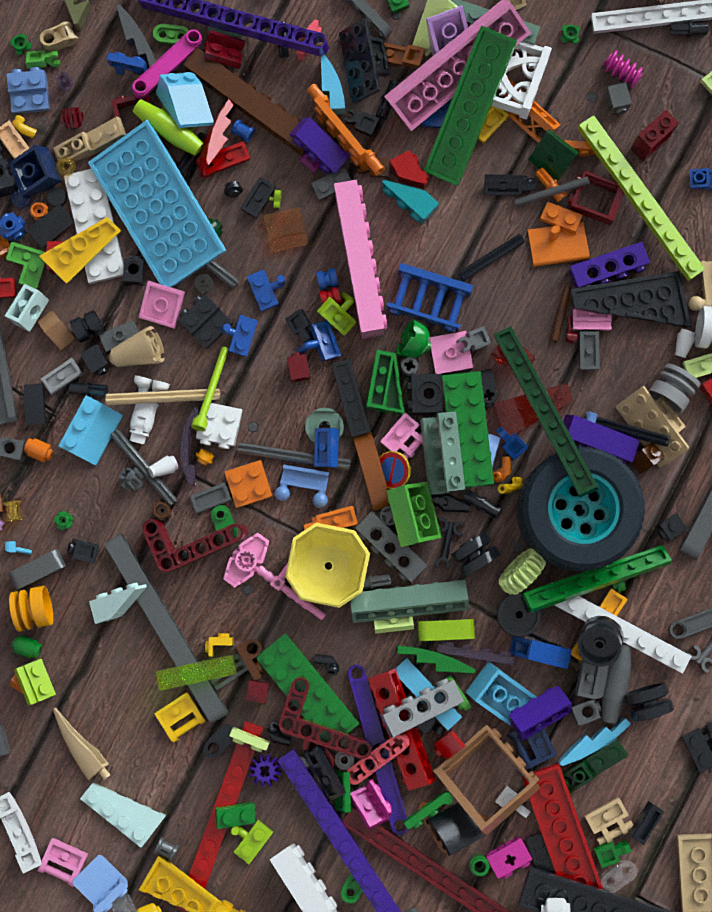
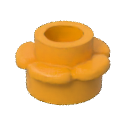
M200 449L199 453H196L197 461L201 464L213 463L214 455L211 452Z

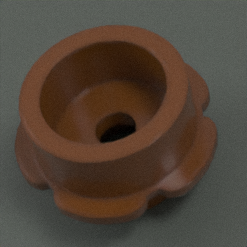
M159 501L155 504L153 515L158 517L159 520H165L172 513L171 506L166 502Z

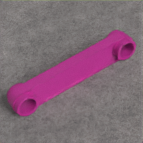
M195 29L189 30L132 84L134 96L138 99L146 98L157 87L160 75L172 73L197 47L199 48L202 44L200 32ZM190 38H196V39H198V40L195 41V42H193V41H190L189 39H190ZM144 87L145 90L137 91L136 88Z

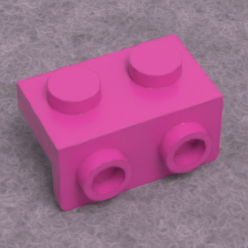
M373 779L369 780L366 786L350 793L352 803L369 830L389 820L392 814V807L387 800L385 801L380 786L375 784Z

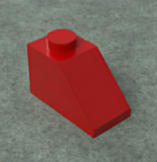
M452 728L433 742L435 745L433 750L440 758L444 756L446 760L465 747L463 741Z

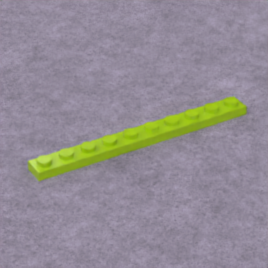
M595 116L581 123L577 129L685 278L689 281L705 270Z

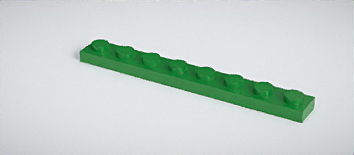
M660 545L617 560L608 566L588 570L524 592L523 599L532 613L671 564L672 560L664 546Z

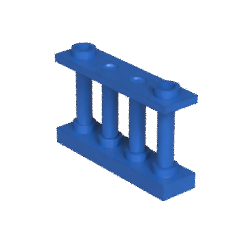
M400 263L398 274L401 275L402 280L394 304L387 303V310H390L389 313L396 316L403 314L444 327V330L447 332H459L461 325L456 323L463 298L466 295L470 296L473 285ZM409 280H419L420 286L413 308L402 307ZM431 284L437 286L438 292L431 314L428 315L419 311L427 286ZM451 290L455 292L456 298L447 321L438 318L445 292Z

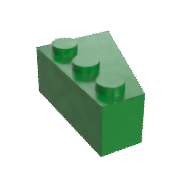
M376 350L374 353L365 409L400 416L405 413L396 353Z

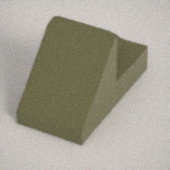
M65 0L77 31H81L92 9L89 0L78 3L77 0Z

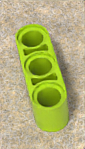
M474 619L418 621L419 641L475 639Z

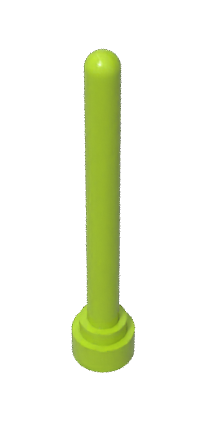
M227 347L221 348L200 413L196 418H193L191 427L197 431H206L208 425L206 416L228 354Z

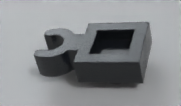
M349 108L348 113L352 114L353 118L348 119L345 117L344 122L348 125L356 124L354 127L356 131L372 137L379 118L364 111L358 115L354 109Z

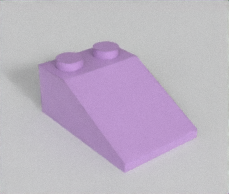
M462 5L426 18L432 57L468 28Z

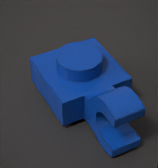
M502 426L496 430L498 435L505 441L501 446L514 460L529 448L516 433L510 436Z

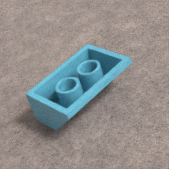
M85 396L59 447L97 466L112 438L111 433L117 429L123 415Z

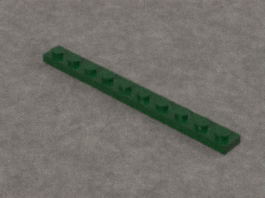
M512 326L495 333V340L578 496L583 497L598 490L592 474Z

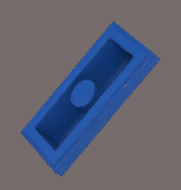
M315 428L314 467H338V429Z

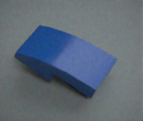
M709 168L690 169V189L712 190V170H709Z

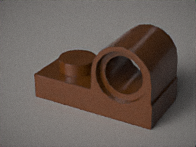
M250 639L236 646L254 681L261 678L263 668L258 661H254V658L261 654L263 650L262 643L257 639ZM250 643H255L258 646V651L255 654L248 651Z

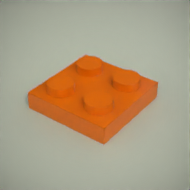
M261 460L225 471L236 508L273 497Z

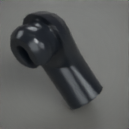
M315 654V664H324L328 674L331 676L338 674L339 665L333 656Z
M271 722L267 727V732L272 742L289 746L292 737L283 735L279 724Z

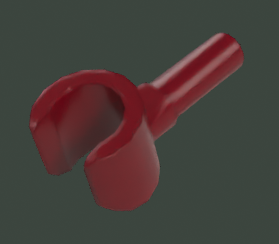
M568 316L565 340L568 343L575 344L578 333L572 332V317Z

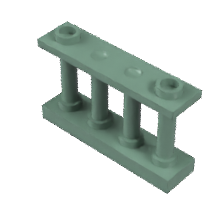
M456 412L437 413V417L420 419L430 494H447L449 491L465 490Z

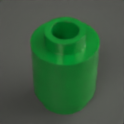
M20 635L18 638L15 637L11 648L14 649L13 653L29 659H37L41 652L42 644L35 639Z
M475 853L469 859V868L474 875L484 876L488 873L490 865L485 855ZM482 861L481 866H476L475 863Z

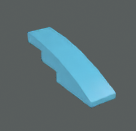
M408 658L396 667L399 679L416 697L420 695L419 691L430 687V689L435 688ZM437 692L434 700L437 703H441L443 696ZM453 707L435 716L447 730L462 718Z
M622 717L610 730L603 725L591 738L583 734L557 762L564 766L594 753L619 736L631 723Z

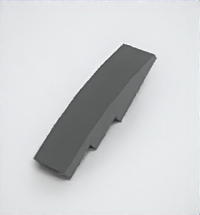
M120 4L116 5L129 47L136 45L139 57L144 61L148 60L151 67L156 61L143 33Z

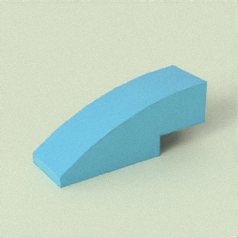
M323 55L321 56L322 93L330 97V108L336 115H345V102L341 83L332 64Z

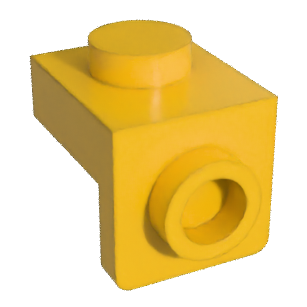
M218 633V637H209V641L205 643V652L209 653V657H214L215 645L232 646L234 645V637H229V633Z

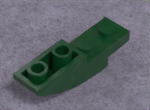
M617 738L562 772L569 793L587 784L595 776L628 756V753Z

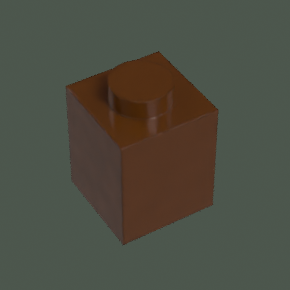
M650 443L635 454L634 460L631 463L642 474L665 456L656 444Z

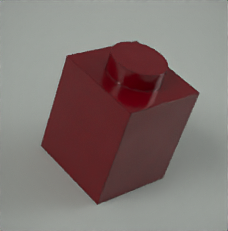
M302 352L291 354L287 361L292 383L311 379L306 354L302 355Z
M249 680L246 700L265 704L270 683Z

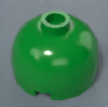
M416 320L410 321L401 334V338H403L402 344L398 343L396 352L402 357L415 359L421 357L424 352L427 353L432 343L429 342L430 333L426 326Z

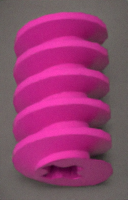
M618 50L609 55L601 69L607 66L606 73L613 70V78L619 74L618 81L620 82L625 79L627 85L631 83L630 89L632 90L642 77L643 67L636 70L637 63L630 66V59L623 61L624 54L617 57Z

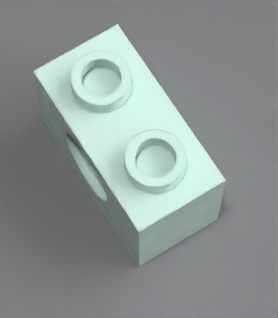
M24 284L5 317L16 326L30 332L49 299L39 290Z

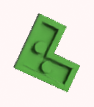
M11 242L6 261L24 266L18 283L20 285L26 284L38 290L46 265L39 256L45 252Z

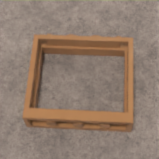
M488 725L467 741L462 750L444 761L434 770L435 774L486 835L541 788L537 784L539 781L538 777L532 771L528 773L525 770L526 763L520 756L515 758L512 754L514 749L508 742L503 744L500 740L502 735L496 728L491 730ZM491 738L530 784L488 821H485L448 775Z

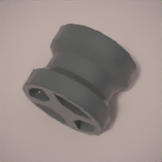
M387 506L380 512V520L386 526L394 525L391 507Z

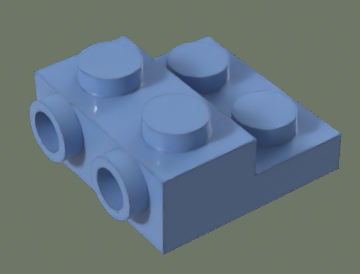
M32 67L30 71L23 72L21 69H13L11 73L7 74L8 92L10 94L11 112L13 115L50 111L48 80L44 70H41L40 67Z

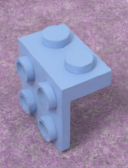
M97 855L73 879V885L93 904L94 912H107L112 907V902L117 897L120 899L127 892L128 881L103 855Z

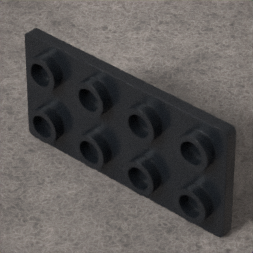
M364 18L339 32L352 103H358L380 91L378 76L386 77L390 75L384 40L370 36L368 22Z

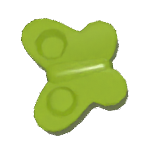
M275 190L274 197L269 198V201H274L273 208H280L282 190Z

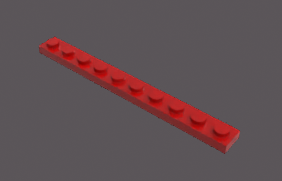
M245 721L242 730L261 737L264 727ZM245 742L243 745L238 743L236 745L189 873V877L204 889L206 888L227 828H216L215 808L235 805L237 803L256 751L251 749V745ZM177 906L178 910L189 912L186 911L184 908Z

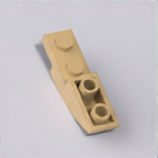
M115 117L88 133L81 132L54 147L59 165L69 164L104 151L114 144L115 141L124 137L126 132L121 118Z

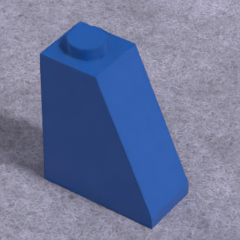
M513 635L509 654L567 669L571 661L572 650Z

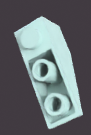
M138 583L126 585V590L117 588L111 590L110 595L107 592L96 595L95 600L89 601L95 624L122 617L147 588L146 584L138 586Z

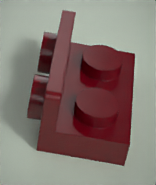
M210 30L204 44V59L240 69L245 40Z

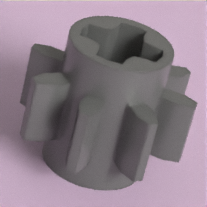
M136 467L133 470L126 468L120 474L122 480L119 483L126 491H129V489L136 491L142 486L143 481L141 479L144 476Z

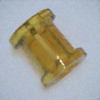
M21 500L3 503L6 506L7 512L6 522L23 520L19 505Z

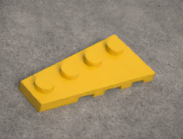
M163 856L157 857L139 888V891L149 893L153 897L168 901L170 904L182 907L189 912H215L221 902Z

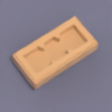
M10 120L0 126V140L14 159L29 149Z

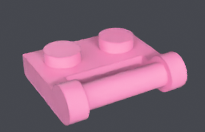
M52 838L38 871L41 873L46 872L68 882L69 886L74 887L73 879L81 872L88 853ZM49 860L72 870V875L48 865Z

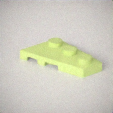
M427 0L413 46L425 48V55L428 56L431 50L426 18L458 6L451 0Z

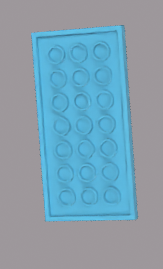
M148 120L88 162L159 284L173 288L227 251Z

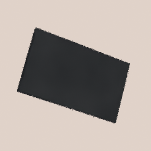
M58 204L27 230L38 244L44 248L47 245V241L54 240L75 222L63 207Z

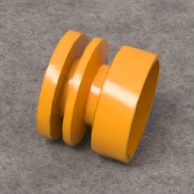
M46 586L31 588L30 596H28L26 590H20L19 593L18 591L10 593V615L18 632L25 631L26 628L27 630L33 629L34 622L38 628L53 624L52 602Z

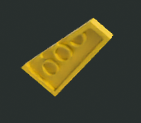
M106 217L41 254L39 257L67 284L121 230Z

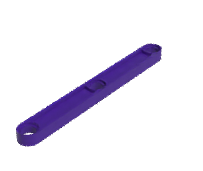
M354 664L348 670V677L366 740L370 742L373 748L376 743L383 744L385 739L366 672L361 665ZM357 667L362 670V676L359 679L351 676L353 668ZM385 748L381 753L383 758H389L388 750ZM390 760L375 772L382 796L392 807V814L389 818L391 828L395 834L403 835L408 831L407 827L402 831H398L394 827L397 820H405L407 816Z

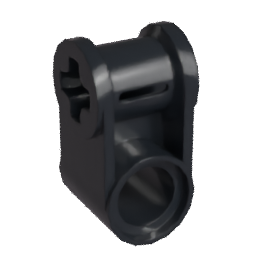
M492 368L481 371L483 395L485 397L486 393H488L489 396H492L490 401L484 398L485 407L493 406L497 399Z

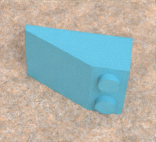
M169 73L159 76L156 95L179 128L213 125L214 121L203 86L194 73Z
M490 661L487 662L466 691L474 701L508 725H510L509 714L513 709L524 706L532 698H537Z

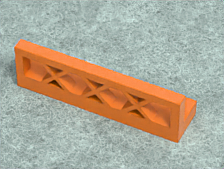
M507 76L511 85L515 87L516 84ZM511 98L510 101L518 103L513 98ZM533 101L529 112L532 122L530 125H526L523 122V118H520V115L505 111L537 143L542 138L537 135L536 127H542L546 132L549 129L555 132L561 126L535 101Z

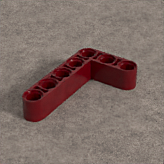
M150 519L145 521L142 527L157 567L162 572L178 570L244 540L248 535L245 525L231 524L174 550L162 521ZM152 523H155L157 527L155 533L150 529ZM236 527L241 530V535L238 538L233 533ZM218 535L223 537L222 545L217 544L216 538ZM160 540L164 543V548L162 551L158 548V542ZM201 543H204L206 545V551L204 553H202L199 550V546ZM183 551H187L189 554L187 561L182 558ZM167 558H169L172 563L170 568H167L165 565V561Z
M297 677L291 685L279 721L280 730L286 734L360 759L369 757L372 747L366 739L300 718L310 683L305 677ZM297 681L305 682L306 689L304 691L296 689L295 684ZM294 699L300 703L298 710H292L289 707L291 700ZM288 718L293 721L294 725L291 729H286L283 726L284 719ZM302 726H311L312 733L304 735L301 730ZM321 732H329L331 739L326 742L322 741L320 738ZM347 738L350 741L349 746L342 748L338 743L339 739ZM360 744L368 746L369 750L366 754L358 752L357 747Z

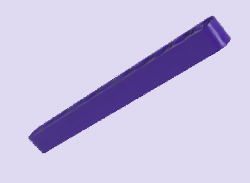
M137 0L144 9L316 56H323L329 50L326 36L320 32L202 0H165L159 4L161 0ZM217 14L216 17L210 18L211 15ZM235 18L233 22H228L230 19ZM248 23H253L250 27H245ZM265 28H270L269 31L262 32ZM282 33H288L286 36L280 37ZM305 37L304 41L298 42V39ZM323 42V45L315 46L317 43Z

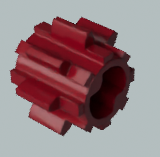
M79 107L62 109V114L60 115L61 124L65 125V129L82 126V121L84 120L83 111H79Z

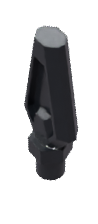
M448 493L442 496L431 495L433 505L438 506L442 512L469 513L470 504Z

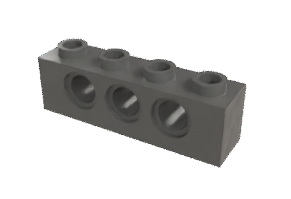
M373 512L356 527L359 538L363 542L367 540L372 544L369 548L377 555L381 553L386 558L384 562L391 569L395 567L399 571L397 575L404 582L408 580L412 582L427 567V564L408 546H400L398 536ZM379 530L382 534L381 539L373 540L370 536L371 532ZM392 543L395 545L396 550L393 554L385 552L384 547L386 544ZM403 556L409 559V565L405 568L398 564L399 558Z

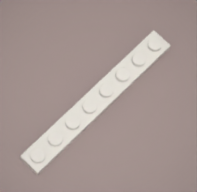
M698 0L592 13L593 34L688 23V21L712 20V0Z
M580 596L554 605L584 622L595 616H607L615 620L623 631V643L682 674L692 657Z

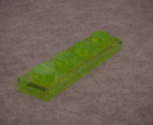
M233 655L159 670L155 671L158 688L161 691L235 675L237 671Z

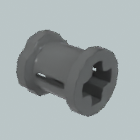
M407 357L402 361L401 372L403 375L411 377L412 374L417 373L418 363L415 358ZM412 363L413 368H411L410 371H407V367L405 365Z
M161 837L154 850V854H160L172 862L179 845L176 844L174 846L164 841V838Z

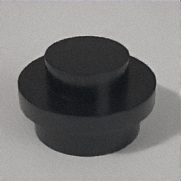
M231 181L225 185L224 194L230 198H236L243 192L242 186L237 181Z

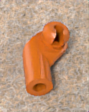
M501 457V467L493 472L495 482H502L511 474V457Z

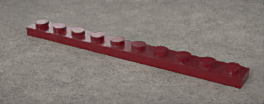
M351 807V812H348L342 822L346 828L471 911L511 912L381 825L369 830L354 807Z

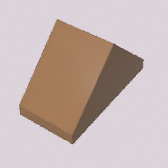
M52 310L38 321L43 331L61 351L76 340Z

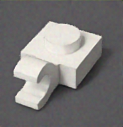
M506 785L495 802L504 807L517 793ZM523 805L516 809L525 818L530 814V810Z

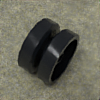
M484 532L477 538H471L462 544L460 549L450 554L456 563H460L466 558L469 560L460 568L465 577L501 555L496 546H491L485 551L483 550V547L491 542L487 532Z
M522 593L506 596L497 606V623L503 631L510 635H529L540 623V610L531 613L523 599ZM517 611H521V618H516L515 613Z
M607 616L591 617L584 622L578 638L577 649L585 662L599 667L611 665L615 662L621 653L623 644L621 626Z
M666 682L644 686L625 694L628 705H638L630 711L633 722L654 719L675 710L671 699H660L669 693Z

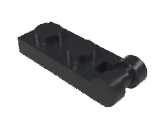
M316 745L313 748L306 749L303 756L327 800L330 801L344 795L346 791L325 755L324 746Z

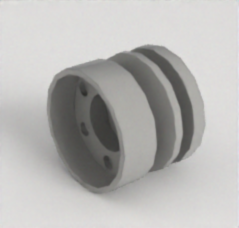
M667 363L663 368L664 371L659 374L663 381L655 380L648 392L655 400L664 396L675 412L682 413L690 402L687 396H694L695 390L701 384L685 369Z

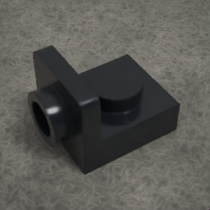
M677 513L657 525L659 529L657 530L658 535L662 540L666 539L667 542L672 541L676 536L688 529Z
M72 539V542H69L67 547L68 557L95 563L99 544Z

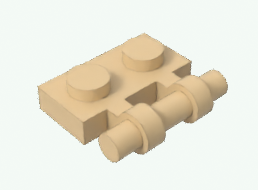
M619 797L584 815L594 834L602 832L603 835L597 838L600 846L606 842H612L615 837L621 834L629 833L628 830L634 825L631 820L626 823L623 822L622 819L629 815ZM617 823V828L610 832L607 830V827Z

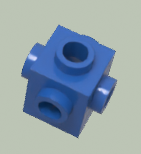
M13 212L7 213L0 218V234L4 239L8 238L11 242L19 241L28 233L24 227L27 224L20 215L17 217Z

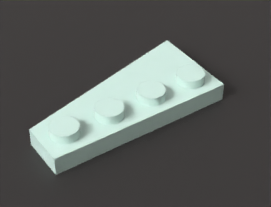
M94 782L80 798L141 848L166 817L161 812L152 810L148 806L141 805Z

